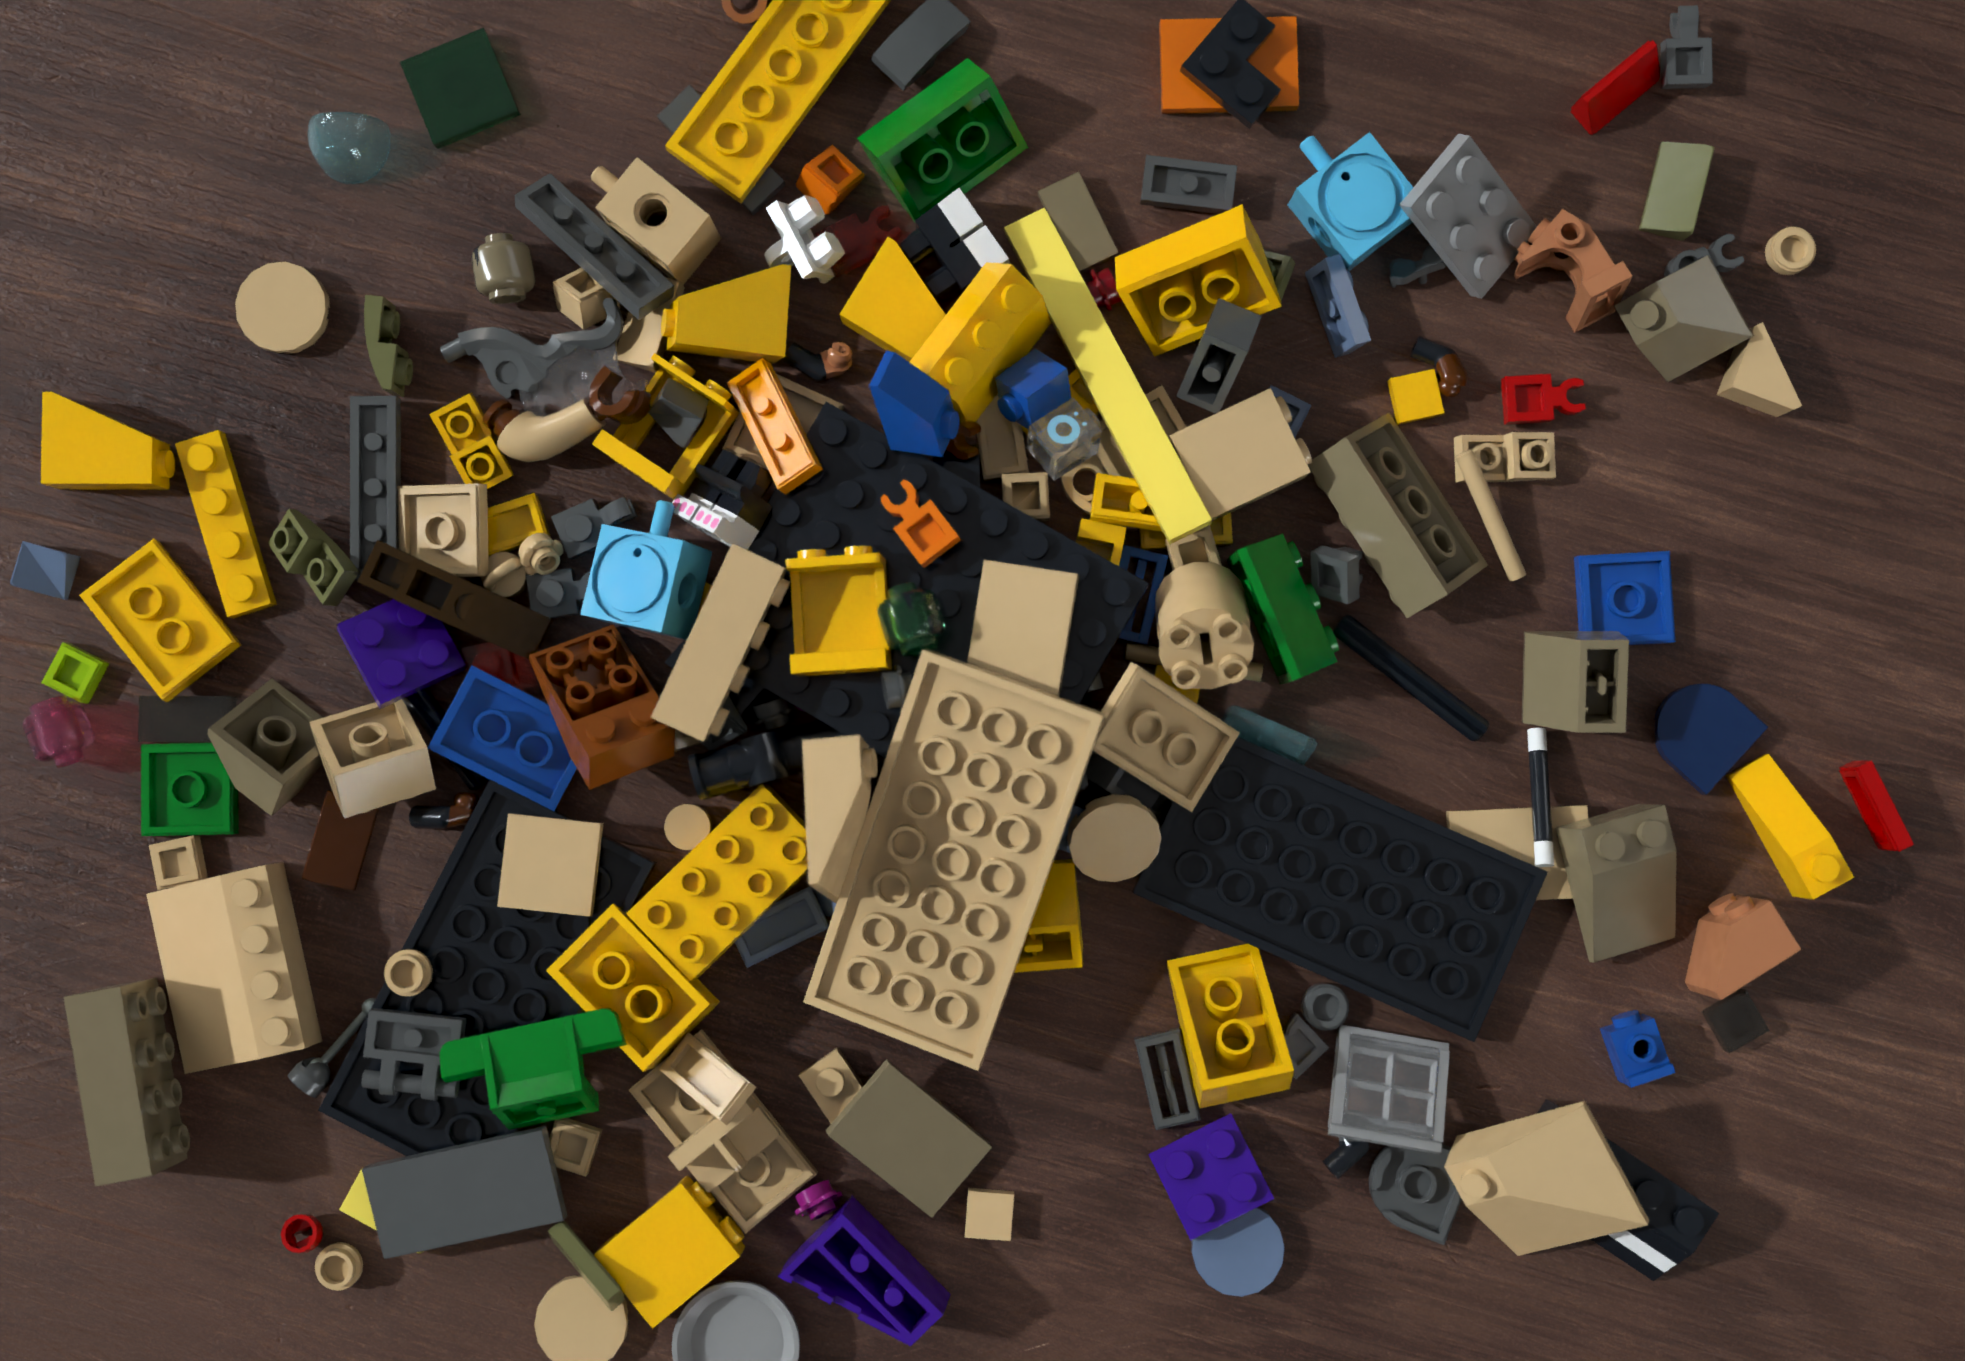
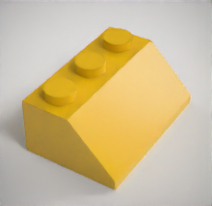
M1243 204L1115 257L1116 290L1154 357L1201 339L1219 298L1258 315L1282 307L1261 240Z
M986 262L911 359V364L949 390L954 410L959 413L961 423L967 420L974 422L978 420L998 393L995 378L1026 356L1051 324L1043 295L1012 264Z

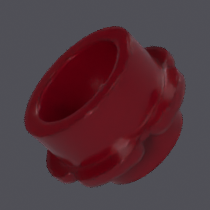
M1108 267L1097 273L1092 269L1090 274L1093 280L1085 284L1097 306L1105 305L1108 311H1112L1111 306L1122 301L1116 290V282Z

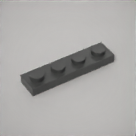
M551 173L515 194V207L638 320L673 298L674 285Z
M350 396V560L359 571L355 581L359 580L377 540L399 549L397 486H401V399L397 396Z

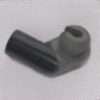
M1347 1110V1112L1362 1114L1357 1110ZM1339 1137V1147L1322 1162L1339 1179L1368 1152L1369 1142Z

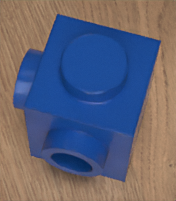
M1037 349L1032 350L995 378L999 410L1007 420L1011 422L1016 421L1031 432H1034L1072 403L1067 368Z

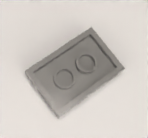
M1457 134L1399 204L1469 295L1480 299L1485 296L1513 262L1515 256L1519 253L1517 249L1522 242H1529L1531 234L1537 227L1473 139L1463 134Z

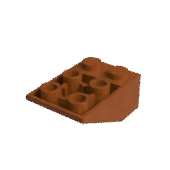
M614 624L529 655L530 663L569 756L589 790L674 757L675 729L650 718L658 703L659 696Z

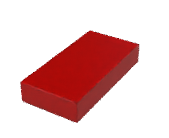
M1851 761L1839 767V772L1877 848L1900 852L1914 845L1873 761Z

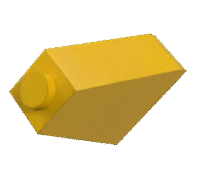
M889 236L840 312L842 324L886 351L896 352L908 362L911 361L946 315L898 243Z
M781 264L679 296L670 304V308H665L662 313L661 336L667 337V350L755 362L764 357L771 364H775L784 358L786 352L791 265Z
M42 392L41 484L60 490H169V480L175 472V458L170 450V444L54 392Z

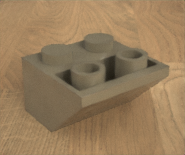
M1524 631L1522 723L1577 733H1626L1629 640L1619 631Z

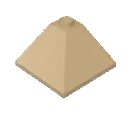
M860 735L802 740L808 885L836 904L866 818L871 794L870 778L877 777L878 770L875 749H869V745Z
M1585 1101L1457 1135L1444 1166L1466 1207L1517 1256L1647 1226L1649 1223L1648 1216Z

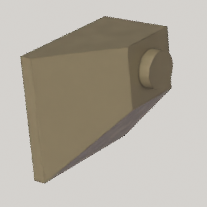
M1709 255L1660 279L1615 305L1636 346L1667 382L1754 336Z
M273 678L209 727L207 732L234 787L271 816L296 796L323 764L309 723L323 717Z

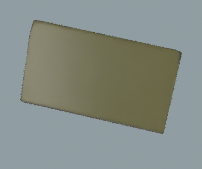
M1663 141L1660 143L1639 230L1679 241H1684L1693 233L1714 153V146Z

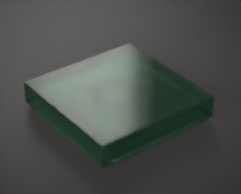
M484 27L400 62L433 145L437 149L521 115Z

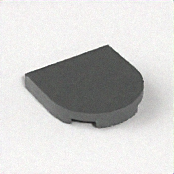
M1442 1143L1441 1153L1433 1154L1385 1145L1374 1158L1369 1172V1190L1375 1206L1392 1224L1445 1245L1462 1201L1461 1196L1444 1168L1452 1147Z

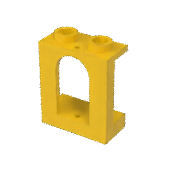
M654 353L650 359L659 366V369L644 389V391L651 394L650 406L654 403L668 378L709 399L707 416L670 473L636 452L656 422L649 413L639 422L620 424L613 436L602 429L592 445L674 500L677 494L681 496L685 494L696 477L697 464L699 463L704 466L740 412L728 401L732 394L711 379L703 385L693 378L696 371L679 358L672 356L668 362Z

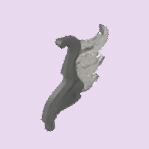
M606 298L603 301L607 317L602 326L593 330L553 334L545 345H538L509 329L481 327L457 333L458 338L440 347L441 353L448 363L466 354L468 356L474 355L482 362L492 386L503 397L511 399L515 396V390L518 389L525 411H532L536 416L544 417L549 415L545 412L548 404L557 405L564 409L589 397L591 383L604 365L623 377L613 390L612 401L614 404L619 402L628 390L645 391L648 383L646 378L633 383L626 379L620 370L617 341L623 332L624 323L617 301L613 298Z

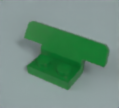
M602 1008L446 1042L439 1052L441 1078L445 1083L485 1075L490 1110L508 1130L599 1111L598 1093L584 1076L582 1054L625 1046L627 1044L618 1014L610 1008Z

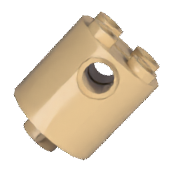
M1193 562L1177 567L1162 580L1155 596L1159 657L1164 670L1172 677L1173 683L1181 689H1214L1230 683L1240 682L1247 675V667L1252 660L1254 640L1250 631L1247 597L1241 580L1230 569L1213 562Z

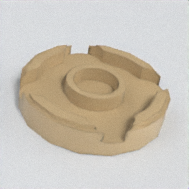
M289 262L267 263L252 271L241 284L235 301L237 321L245 336L260 348L274 353H299L314 345L325 332L329 321L327 316L330 301L322 282L304 267Z
M1112 794L1094 799L1085 806L1086 810L1079 817L1076 814L1071 821L1067 842L1073 863L1084 875L1097 881L1118 882L1133 878L1147 869L1158 855L1162 837L1156 816L1150 808L1148 809L1141 804L1140 800L1132 796Z
M581 1275L565 1277L547 1291L537 1307L534 1326L538 1344L552 1361H608L614 1357L627 1336L629 1320L626 1300L611 1311Z

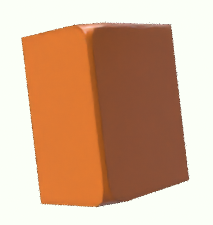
M831 145L804 165L796 182V187L804 195L816 198L824 213L828 215L864 179L865 174L834 145Z

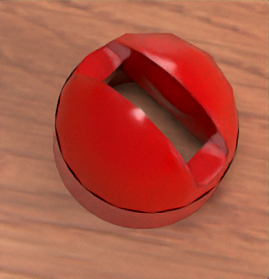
M303 1214L290 1217L284 1223L281 1230L283 1245L287 1250L294 1253L312 1251L321 1243L324 1235L323 1227L319 1220L314 1216ZM312 1228L311 1236L297 1242L295 1235Z

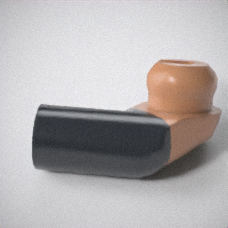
M794 342L787 350L783 362L813 380L824 381L842 375L849 370L852 365V350L846 343L835 342L832 344V348L814 354Z

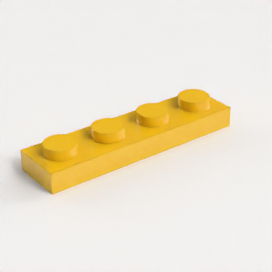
M216 430L175 443L227 617L234 619L277 605L225 432Z

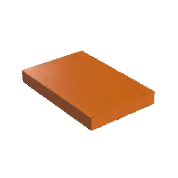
M1297 16L1266 17L1275 25L1274 31L1248 62L1281 89L1278 97L1266 111H1297L1299 107ZM1222 18L1160 19L1162 114L1228 112L1180 72L1182 64Z

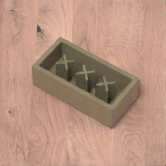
M157 977L102 987L64 997L95 1187L150 1177L188 1159L187 1151L190 1147V1136L187 1127L181 1122L179 1110L182 1102V1089L179 1081L174 1078L171 1063L175 1052L174 1042L171 1035L166 1033L163 1015L167 1009V1000L164 990L158 986Z

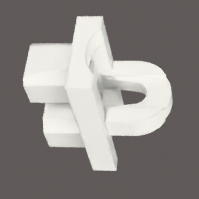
M804 195L790 204L776 200L766 209L781 236V239L768 248L764 254L769 267L781 264L796 265L803 279L817 277L820 283L823 284L835 277L830 267L845 254V251L833 233L825 231L817 238L814 237L811 228L825 218V213L816 198Z

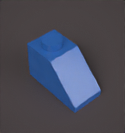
M886 351L869 387L890 449L943 457L950 439L956 437L960 424L959 413L954 410L949 390L896 352Z

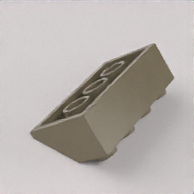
M1390 413L1346 436L1315 457L1311 464H1308V467L1314 474L1316 484L1326 493L1339 513L1341 523L1350 530L1363 550L1367 563L1376 570L1387 587L1391 600L1396 606L1400 607L1406 618L1445 597L1488 566Z

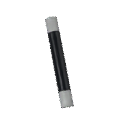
M1530 728L1527 730L1535 866L1551 867L1554 866L1546 729Z

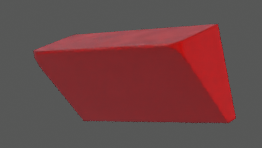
M1648 40L1584 93L1571 107L1572 110L1570 112L1589 134L1597 133L1658 82L1660 68L1658 48L1654 40Z

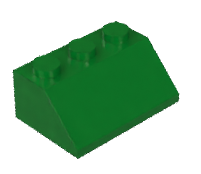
M968 58L857 138L880 177L914 222L956 189L960 188L963 194L967 193L1028 148L991 76Z
M1280 534L1238 549L1226 559L1231 571L1242 582L1247 597L1249 614L1280 685L1295 681L1338 662L1334 654L1339 651L1338 642L1330 626L1323 627L1316 612V610L1321 609L1320 600L1311 583L1305 585L1298 570L1299 567L1303 566V562L1298 548L1293 541L1287 543L1284 535Z

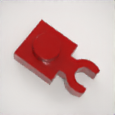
M1551 374L1505 376L1501 379L1504 425L1551 422L1554 420V409L1565 415H1576L1586 409V405L1583 403H1570L1566 394L1568 389L1575 390L1584 386V380L1570 378L1557 387H1552Z

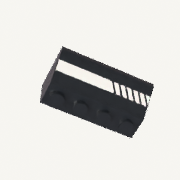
M1546 1099L1537 1114L1560 1107ZM1605 1137L1648 1216L1649 1223L1647 1226L1596 1237L1591 1240L1650 1280L1655 1281L1695 1252L1719 1213Z

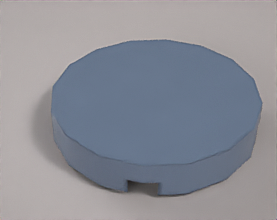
M1260 1207L1191 1241V1252L1197 1272L1208 1286L1225 1295L1243 1297L1260 1292L1274 1281L1283 1265L1285 1246L1281 1231L1268 1212Z

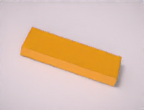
M762 357L727 382L779 491L786 495L823 470L769 361Z

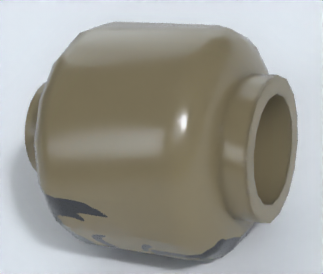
M495 233L486 236L485 243L476 247L472 252L471 260L476 290L481 295L489 297L490 303L511 304L526 299V293L532 290L536 280L532 253L525 243L513 240V235L510 233Z

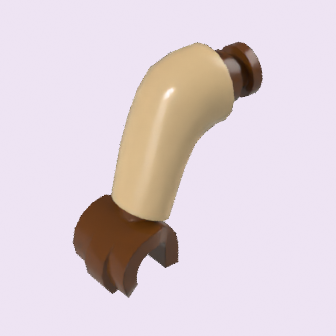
M604 365L591 383L590 400L584 398L558 412L543 417L536 416L532 411L521 413L517 409H512L509 401L500 399L488 408L484 414L483 423L489 429L494 428L495 435L499 437L497 447L508 457L524 462L547 460L580 443L604 427L607 417L621 424L639 422L647 415L651 408V394L646 391L628 390L624 393L622 399L614 404L612 393L623 377Z

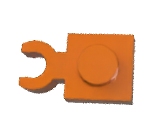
M904 479L900 484L907 492L906 501L903 504L895 505L884 494L881 497V502L891 515L904 519L893 529L920 565L925 568L961 541V538L931 499L923 506H918L919 494L909 481Z

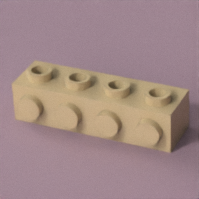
M732 543L650 718L702 742L708 740L710 733L717 737L719 736L730 713L729 710L723 708L730 691L740 692L750 668L743 665L750 648L760 649L769 630L770 624L763 622L771 604L776 607L780 606L790 585V581L783 579L787 571L784 567Z

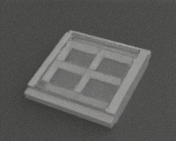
M1347 1025L1339 1026L1335 1045L1328 1135L1440 1154L1444 1138L1450 1055L1449 1043Z

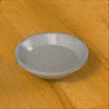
M731 1280L720 1282L699 1292L681 1312L672 1337L673 1361H798L800 1353L799 1330L789 1307L778 1295L768 1288L749 1281Z

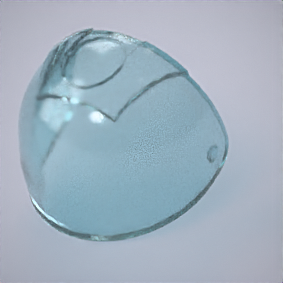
M354 112L320 113L312 116L309 120L307 138L310 151L321 169L332 179L345 184L362 183L373 178L385 165L390 151V130L384 121L366 114Z

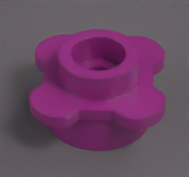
M829 1180L819 1182L795 1196L800 1207L795 1210L796 1216L802 1215V1217L809 1215L811 1221L820 1219L836 1209L834 1202L842 1198L843 1194L841 1191L836 1192V1190H833Z

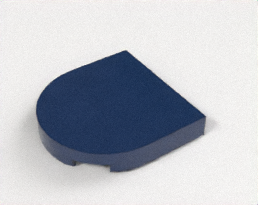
M1694 684L1678 688L1660 703L1654 718L1657 742L1655 744L1659 754L1667 764L1701 795H1707L1768 728L1734 695L1719 686L1711 684Z

